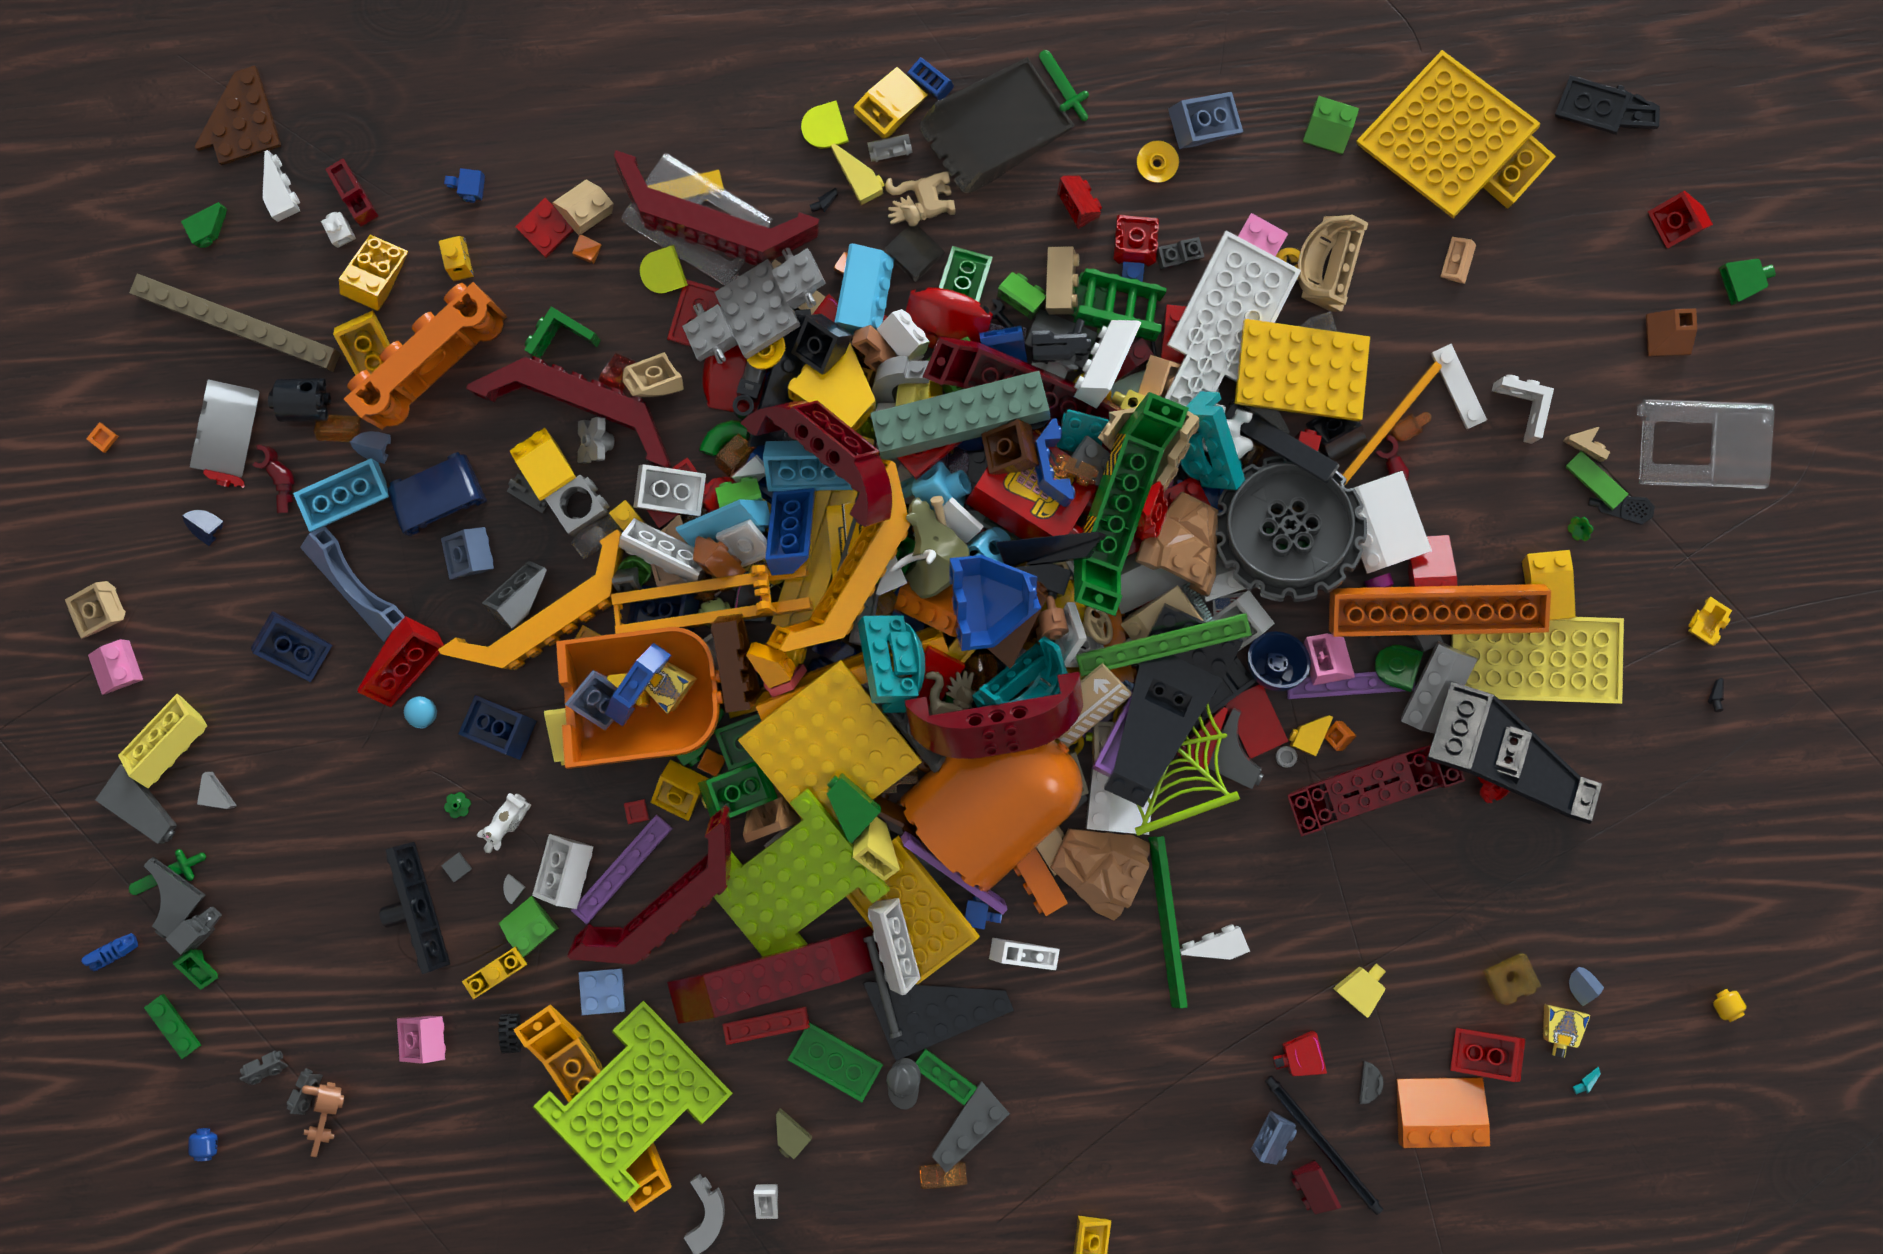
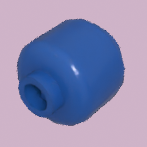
M209 1128L197 1129L196 1133L189 1136L188 1154L194 1158V1161L212 1160V1156L217 1154L218 1136L210 1132Z

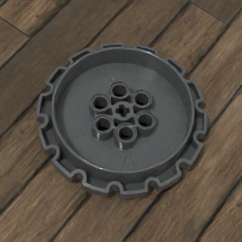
M1281 456L1263 459L1262 467H1256L1255 464H1251L1244 468L1242 471L1245 481L1237 490L1224 489L1217 504V507L1222 510V512L1217 514L1218 531L1216 524L1217 539L1222 541L1217 544V553L1225 568H1234L1233 578L1247 590L1251 591L1257 587L1261 590V597L1280 602L1284 601V597L1287 595L1291 596L1294 602L1312 600L1317 598V590L1321 589L1325 593H1329L1340 586L1346 578L1344 571L1353 572L1358 565L1363 553V548L1359 547L1358 544L1365 543L1367 538V519L1358 515L1363 510V504L1356 490L1344 487L1347 479L1338 471L1335 472L1328 483H1325ZM1298 506L1301 507L1303 511L1298 513L1295 512L1292 508ZM1279 509L1282 513L1275 515L1271 510ZM1309 522L1314 523L1316 528L1310 529L1306 524ZM1269 527L1272 528L1274 532L1267 534L1263 531V529ZM1304 541L1309 546L1302 548L1298 545V542ZM1284 544L1287 549L1279 550L1276 545Z

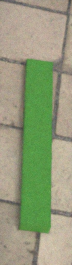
M1244 613L1076 654L1082 677L1091 673L1102 663L1111 670L1252 636L1247 614Z

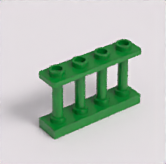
M1086 268L1080 282L1088 284L1084 306L1079 305L1073 322L1076 323L1077 319H1082L1085 321L1084 325L1101 329L1103 326L1107 327L1111 320L1139 321L1141 325L1135 337L1155 342L1161 333L1162 327L1161 324L1154 322L1156 303L1163 299L1167 288L1161 287L1158 284L1141 282L1138 279H1128L1117 274H1108L1097 269ZM1096 286L1108 289L1105 311L1093 308ZM1116 291L1128 294L1125 316L1113 312ZM1136 296L1149 299L1145 321L1133 317Z

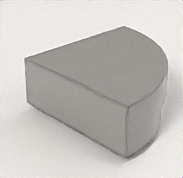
M508 874L503 884V891L508 902L513 904L526 887L512 875Z

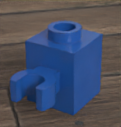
M460 168L459 178L445 176L444 184L448 188H457V194L463 198V201L475 203L476 200L482 201L485 175L479 170Z
M977 896L967 900L965 918L973 928L985 929L986 921L1001 923L1002 914L988 912L989 905Z

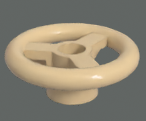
M1087 606L1084 612V622L1082 623L1086 636L1092 637L1095 642L1101 645L1110 643L1113 637V628L1109 616L1105 612L1097 611ZM1093 610L1098 612L1100 617L1095 618L1091 615V612ZM1104 623H1105V625H1106V630H1107L1106 637H1105L1104 630H1103V629H1104Z

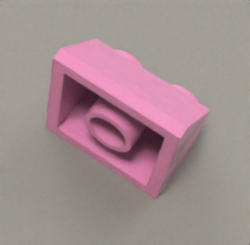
M120 639L103 645L88 655L102 695L143 680L129 640Z
M442 1016L397 1018L400 1062L429 1063L445 1060L446 1046L444 1043Z

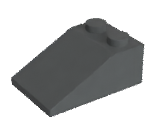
M528 561L482 602L483 606L497 622L511 629L518 627L529 614L547 570L543 566Z

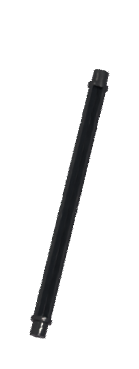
M1272 1075L1265 1080L1266 1084L1270 1087L1269 1090L1276 1095L1366 1203L1368 1209H1371L1376 1215L1381 1213L1383 1208L1378 1203L1379 1200L1365 1187L1280 1085L1281 1083L1276 1081Z

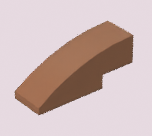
M871 325L854 331L852 345L865 355L864 363L875 373L882 362L897 357L887 341Z

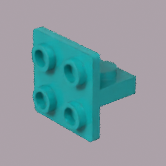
M1067 410V413L1063 414L1061 420L1062 438L1056 447L1074 452L1085 436H1089L1102 446V442L1097 437L1109 420Z

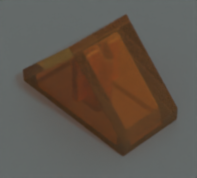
M739 433L731 439L715 458L714 464L729 478H731V475L736 472L754 448L748 447V441Z

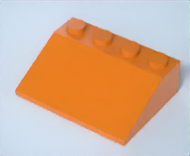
M1483 1077L1396 1079L1398 1144L1403 1148L1490 1146V1127Z

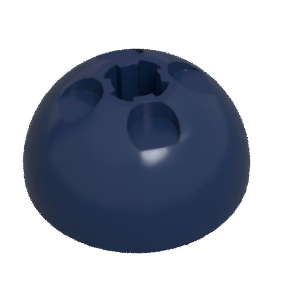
M1277 631L1264 633L1252 642L1248 651L1247 663L1249 671L1255 681L1266 689L1272 691L1293 689L1300 685L1309 674L1311 659L1308 650L1301 641L1290 634Z

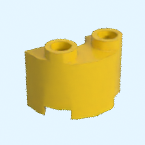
M1709 597L1705 601L1703 609L1701 611L1697 610L1689 623L1691 628L1688 632L1708 645L1715 646L1721 637L1719 635L1720 628L1724 629L1730 622L1729 615L1732 610L1714 598Z

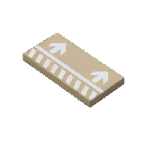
M1103 663L1081 680L1083 697L1081 714L1073 726L1057 738L1067 747L1132 696L1131 691Z

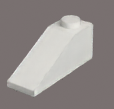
M992 938L989 959L1003 964L1056 970L1060 949Z

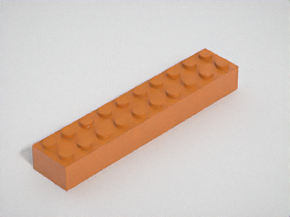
M1545 584L1336 588L1330 592L1329 631L1333 637L1549 632L1551 590Z

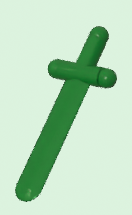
M1048 50L1041 51L1039 54L1041 62L1066 102L1059 106V110L1066 112L1073 107L1080 120L1086 121L1088 115L1080 102L1087 99L1089 93L1082 91L1076 94L1052 54Z
M178 849L175 851L177 862L167 867L178 875L183 873L186 880L192 881L194 874L191 866L204 861L206 855L205 853H199L186 859L183 851ZM152 874L130 884L129 892L132 895H138L158 884Z

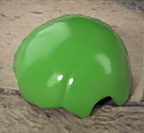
M629 555L618 566V570L638 567L639 583L642 586L652 575L651 565L636 555Z

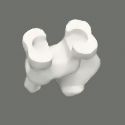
M1215 404V405H1214V406H1222V407H1223V410H1224V413H1225L1226 407H1224L1223 405H1220V404ZM1236 409L1233 418L1226 420L1238 458L1241 459L1248 451L1253 449L1252 440L1240 435L1241 425L1249 423L1253 413ZM1203 438V449L1204 451L1208 452L1207 447L1205 445V440Z

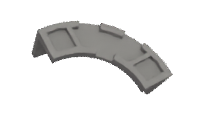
M208 379L191 457V468L207 469L242 477L260 393L258 390Z

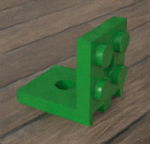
M551 306L545 317H541L537 322V330L534 335H530L527 338L524 350L531 357L535 356L541 359L561 326L595 347L599 345L601 339L593 331Z

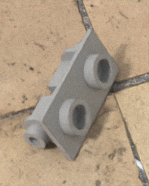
M909 134L867 142L871 162H878V160L905 154L908 156L912 153Z

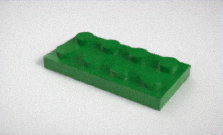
M809 1021L810 1028L804 1029L788 1061L858 1101L863 1102L883 1063Z

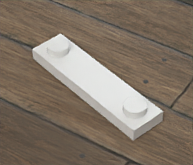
M1452 344L1432 352L1431 355L1434 362L1437 361L1442 365V368L1439 370L1440 375L1466 430L1485 422L1487 418Z

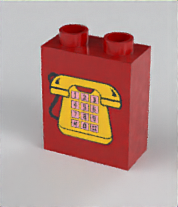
M1033 432L1034 442H1036L1039 436ZM1055 446L1048 447L1050 450V467L1054 469L1053 480L1070 478L1071 486H1074L1075 498L1068 507H1063L1039 489L1035 467L1018 473L994 475L989 474L987 467L965 501V504L1020 539L1078 534L1083 532V528L1075 523L1081 513L1088 517L1096 495L1095 490L1097 486L1062 472L1061 470L1071 456Z

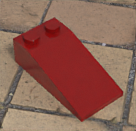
M405 616L389 635L357 689L358 693L392 707L439 655L438 649L444 646L438 632Z

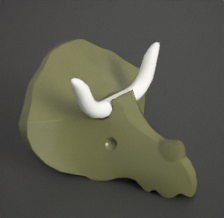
M917 497L911 501L909 513L906 516V520L911 523L915 532L916 543L914 552L897 561L888 572L897 571L914 561L905 577L911 589L920 598L924 599L939 594L951 585L949 580L950 558L969 556V548L951 528L938 522L935 517V511L930 509L928 502L921 501Z

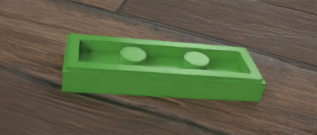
M1582 451L1566 465V468L1612 511L1628 495L1622 487Z

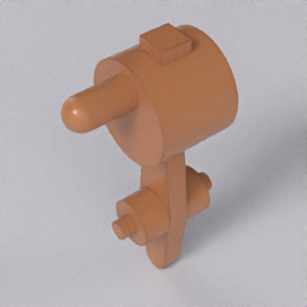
M1051 595L1047 596L1046 599L1047 610L1040 612L1038 615L1039 627L1035 629L1037 634L1035 644L1037 643L1038 645H1040L1039 640L1043 636L1052 641L1062 638L1063 635L1069 632L1064 609L1056 608L1054 598Z
M327 1082V1085L319 1084V1087L308 1085L302 1087V1093L316 1096L314 1111L321 1112L318 1126H309V1129H304L303 1135H307V1140L314 1141L311 1157H317L320 1142L329 1143V1139H334L335 1134H331V1129H326L324 1126L327 1114L336 1115L337 1109L342 1108L344 1095H341V1088L335 1087V1083Z

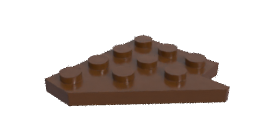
M255 65L234 72L195 145L198 151L214 146L220 165L281 147L259 72Z

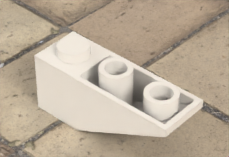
M266 150L264 155L263 200L271 217L279 222L300 212L297 205L300 201L295 192H291L289 188L291 182L288 176L281 172L280 167L282 163L276 154L273 155Z
M1233 924L1223 927L1222 932L1216 935L1212 932L1202 936L1203 940L1195 943L1194 940L1182 944L1183 948L1180 949L1181 955L1229 960L1250 952L1241 928L1239 926L1234 927Z

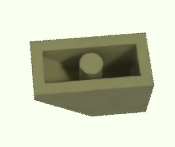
M780 1108L776 1113L779 1151L785 1157L795 1159L811 1141L812 1135Z

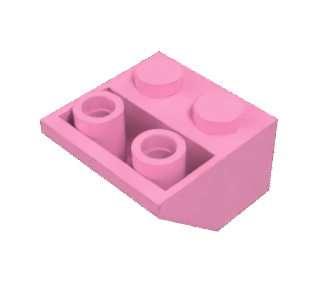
M1328 633L1306 637L1303 645L1308 650L1311 659L1309 673L1313 685L1355 678L1344 637H1333L1332 634Z

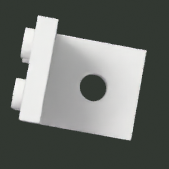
M1506 375V377L1504 376L1493 383L1492 391L1533 401L1523 441L1532 444L1543 438L1554 388L1539 385L1540 382L1535 380H1527L1525 382L1519 380L1518 376Z
M1067 602L1063 609L1069 632L1063 635L1062 638L1057 639L1055 644L1060 646L1066 667H1079L1076 654L1104 648V646L1095 642L1092 637L1086 636L1075 602Z

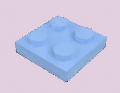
M622 968L579 972L582 1015L626 1011Z

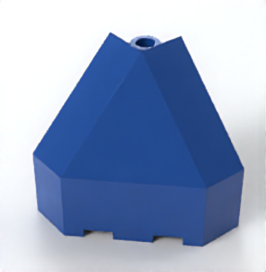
M984 555L950 558L949 580L950 584H953L952 603L954 615L957 617L958 628H956V634L961 651L995 647L1041 609L1036 592L1037 576Z

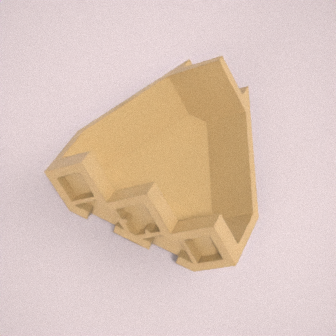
M1137 407L1109 412L1110 421L1097 438L1110 450H1112L1117 433ZM1189 411L1187 412L1182 429L1178 430L1165 448L1153 484L1160 481L1164 487V492L1179 470L1177 466L1181 459H1184L1190 447L1189 441L1191 436L1196 434L1199 428V417Z

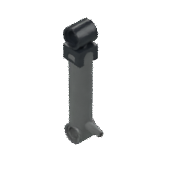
M748 361L736 391L737 397L733 401L734 414L741 420H744L749 414L754 412L753 402H758L767 369L761 370L752 367ZM746 403L750 408L746 412H741L738 410V406Z

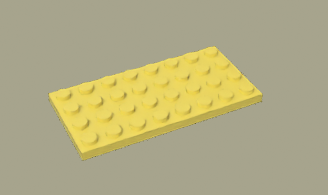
M1575 617L1572 619L1551 620L1549 622V632L1451 634V647L1478 658L1465 686L1494 694L1499 700L1622 704L1624 618Z

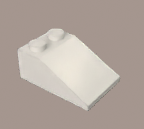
M644 464L639 465L633 508L701 516L706 474Z

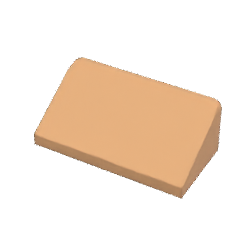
M1451 238L1441 278L1465 284L1476 244L1472 239Z

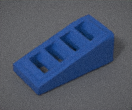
M921 57L907 72L911 78L940 102L954 88L949 78ZM925 67L926 69L918 76V72ZM931 72L932 74L928 77L926 81H924L926 76ZM938 78L936 83L933 86H930L934 82V80Z

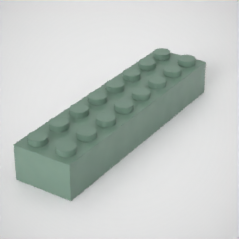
M1040 371L870 413L878 448L883 460H890L982 437V433L1017 419L1028 424L1051 419Z

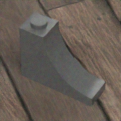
M1234 707L1222 731V734L1226 733L1227 737L1222 738L1219 747V773L1253 789L1254 785L1259 786L1264 774L1260 773L1262 767L1258 766L1246 755L1240 744L1238 721L1242 711ZM1215 748L1208 765V768L1213 771H1215Z
M152 857L143 866L156 880L161 897L159 914L152 927L156 929V934L166 938L183 921L188 919L206 895L158 859Z

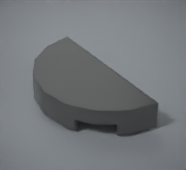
M1363 1060L1359 1104H1369L1381 1094L1383 1076L1377 1067Z

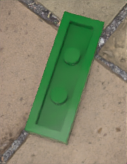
M165 994L160 995L144 1007L181 1059H184L201 1046Z
M926 1048L915 1062L924 1076L963 1105L967 1103L977 1089V1086Z

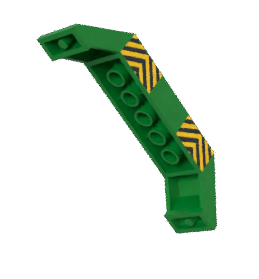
M1148 392L1117 433L1082 532H1101L1106 534V538L1100 540L1093 549L1094 553L1090 558L1074 560L1075 602L1116 616L1123 596L1121 595V571L1164 450L1178 430L1182 429L1189 407Z

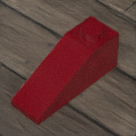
M1143 338L1131 345L1114 384L1148 363L1150 355L1154 356Z

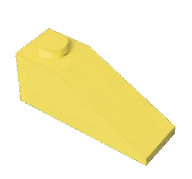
M835 143L831 145L832 152L860 205L883 194L882 187L885 185L880 175L876 176L872 169Z

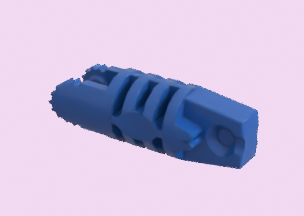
M132 933L117 938L113 942L103 945L102 948L100 947L90 952L81 959V962L85 966H89L92 971L101 969L138 947L137 938Z

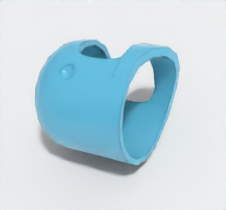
M414 697L404 707L405 719L415 728H426L436 719V705L426 697Z

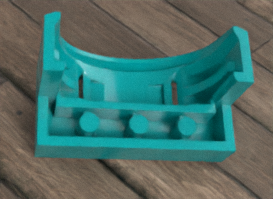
M1200 391L1186 406L1189 407V412L1199 417V428L1197 430L1199 433L1191 436L1189 441L1190 447L1184 459H1181L1180 464L1191 478L1200 480L1202 487L1237 490L1245 481V477L1223 407L1214 406L1221 400L1220 392ZM1202 437L1205 440V445L1207 447L1212 465H1210L1206 459L1203 449Z
M863 616L857 624L871 702L884 703L882 705L883 713H905V700L916 699L919 696L924 681L925 655L921 640L913 628L905 622L904 616ZM887 640H889L892 649L894 672L892 670ZM897 675H913V676H912V677H906V678H899Z
M1043 636L1039 640L1040 645L1036 643L1016 659L1011 668L1006 667L972 695L976 707L1059 694L1057 675L1068 673L1060 646ZM1040 678L1045 679L1047 682L1051 684V686L1047 685ZM1032 681H1034V683L1026 692H1024L1018 698L1010 701V699H1012L1017 693H1019L1023 688H1025Z

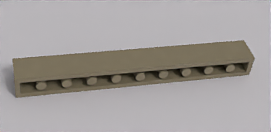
M138 273L129 292L142 300L331 372L334 371L341 354L329 346Z

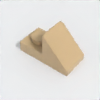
M1599 427L1570 435L1563 441L1599 462L1606 460L1610 454L1605 449V445L1596 441L1592 442Z

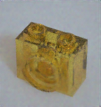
M1519 953L1483 970L1497 1002L1501 1004H1512L1517 1001V997L1523 994L1529 996L1537 991L1536 988L1541 986L1527 955ZM1510 971H1514V980L1508 982L1507 974Z

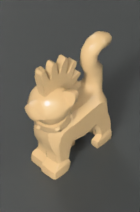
M948 172L934 174L916 181H906L898 187H894L892 178H888L885 183L888 193L891 195H901L906 191L913 190L918 199V203L915 204L909 196H907V200L901 197V203L893 201V205L896 207H889L888 210L895 213L889 214L888 218L895 219L891 220L890 224L906 220L909 226L914 227L920 220L933 218L944 212L955 215L954 200H938V194L951 195L950 186L945 185L950 182Z

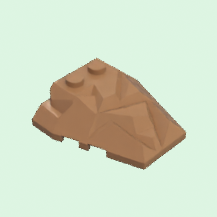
M1180 492L1167 509L1160 534L1157 538L1150 537L1141 542L1135 562L1152 570L1162 568L1190 582V589L1208 597L1216 578V524L1218 531V509L1185 492Z
M1068 828L1050 868L1081 899H1084L1094 912L1115 920L1122 914L1124 907L1129 908L1144 879L1149 868L1147 858L1150 854V843L1132 834L1101 833Z

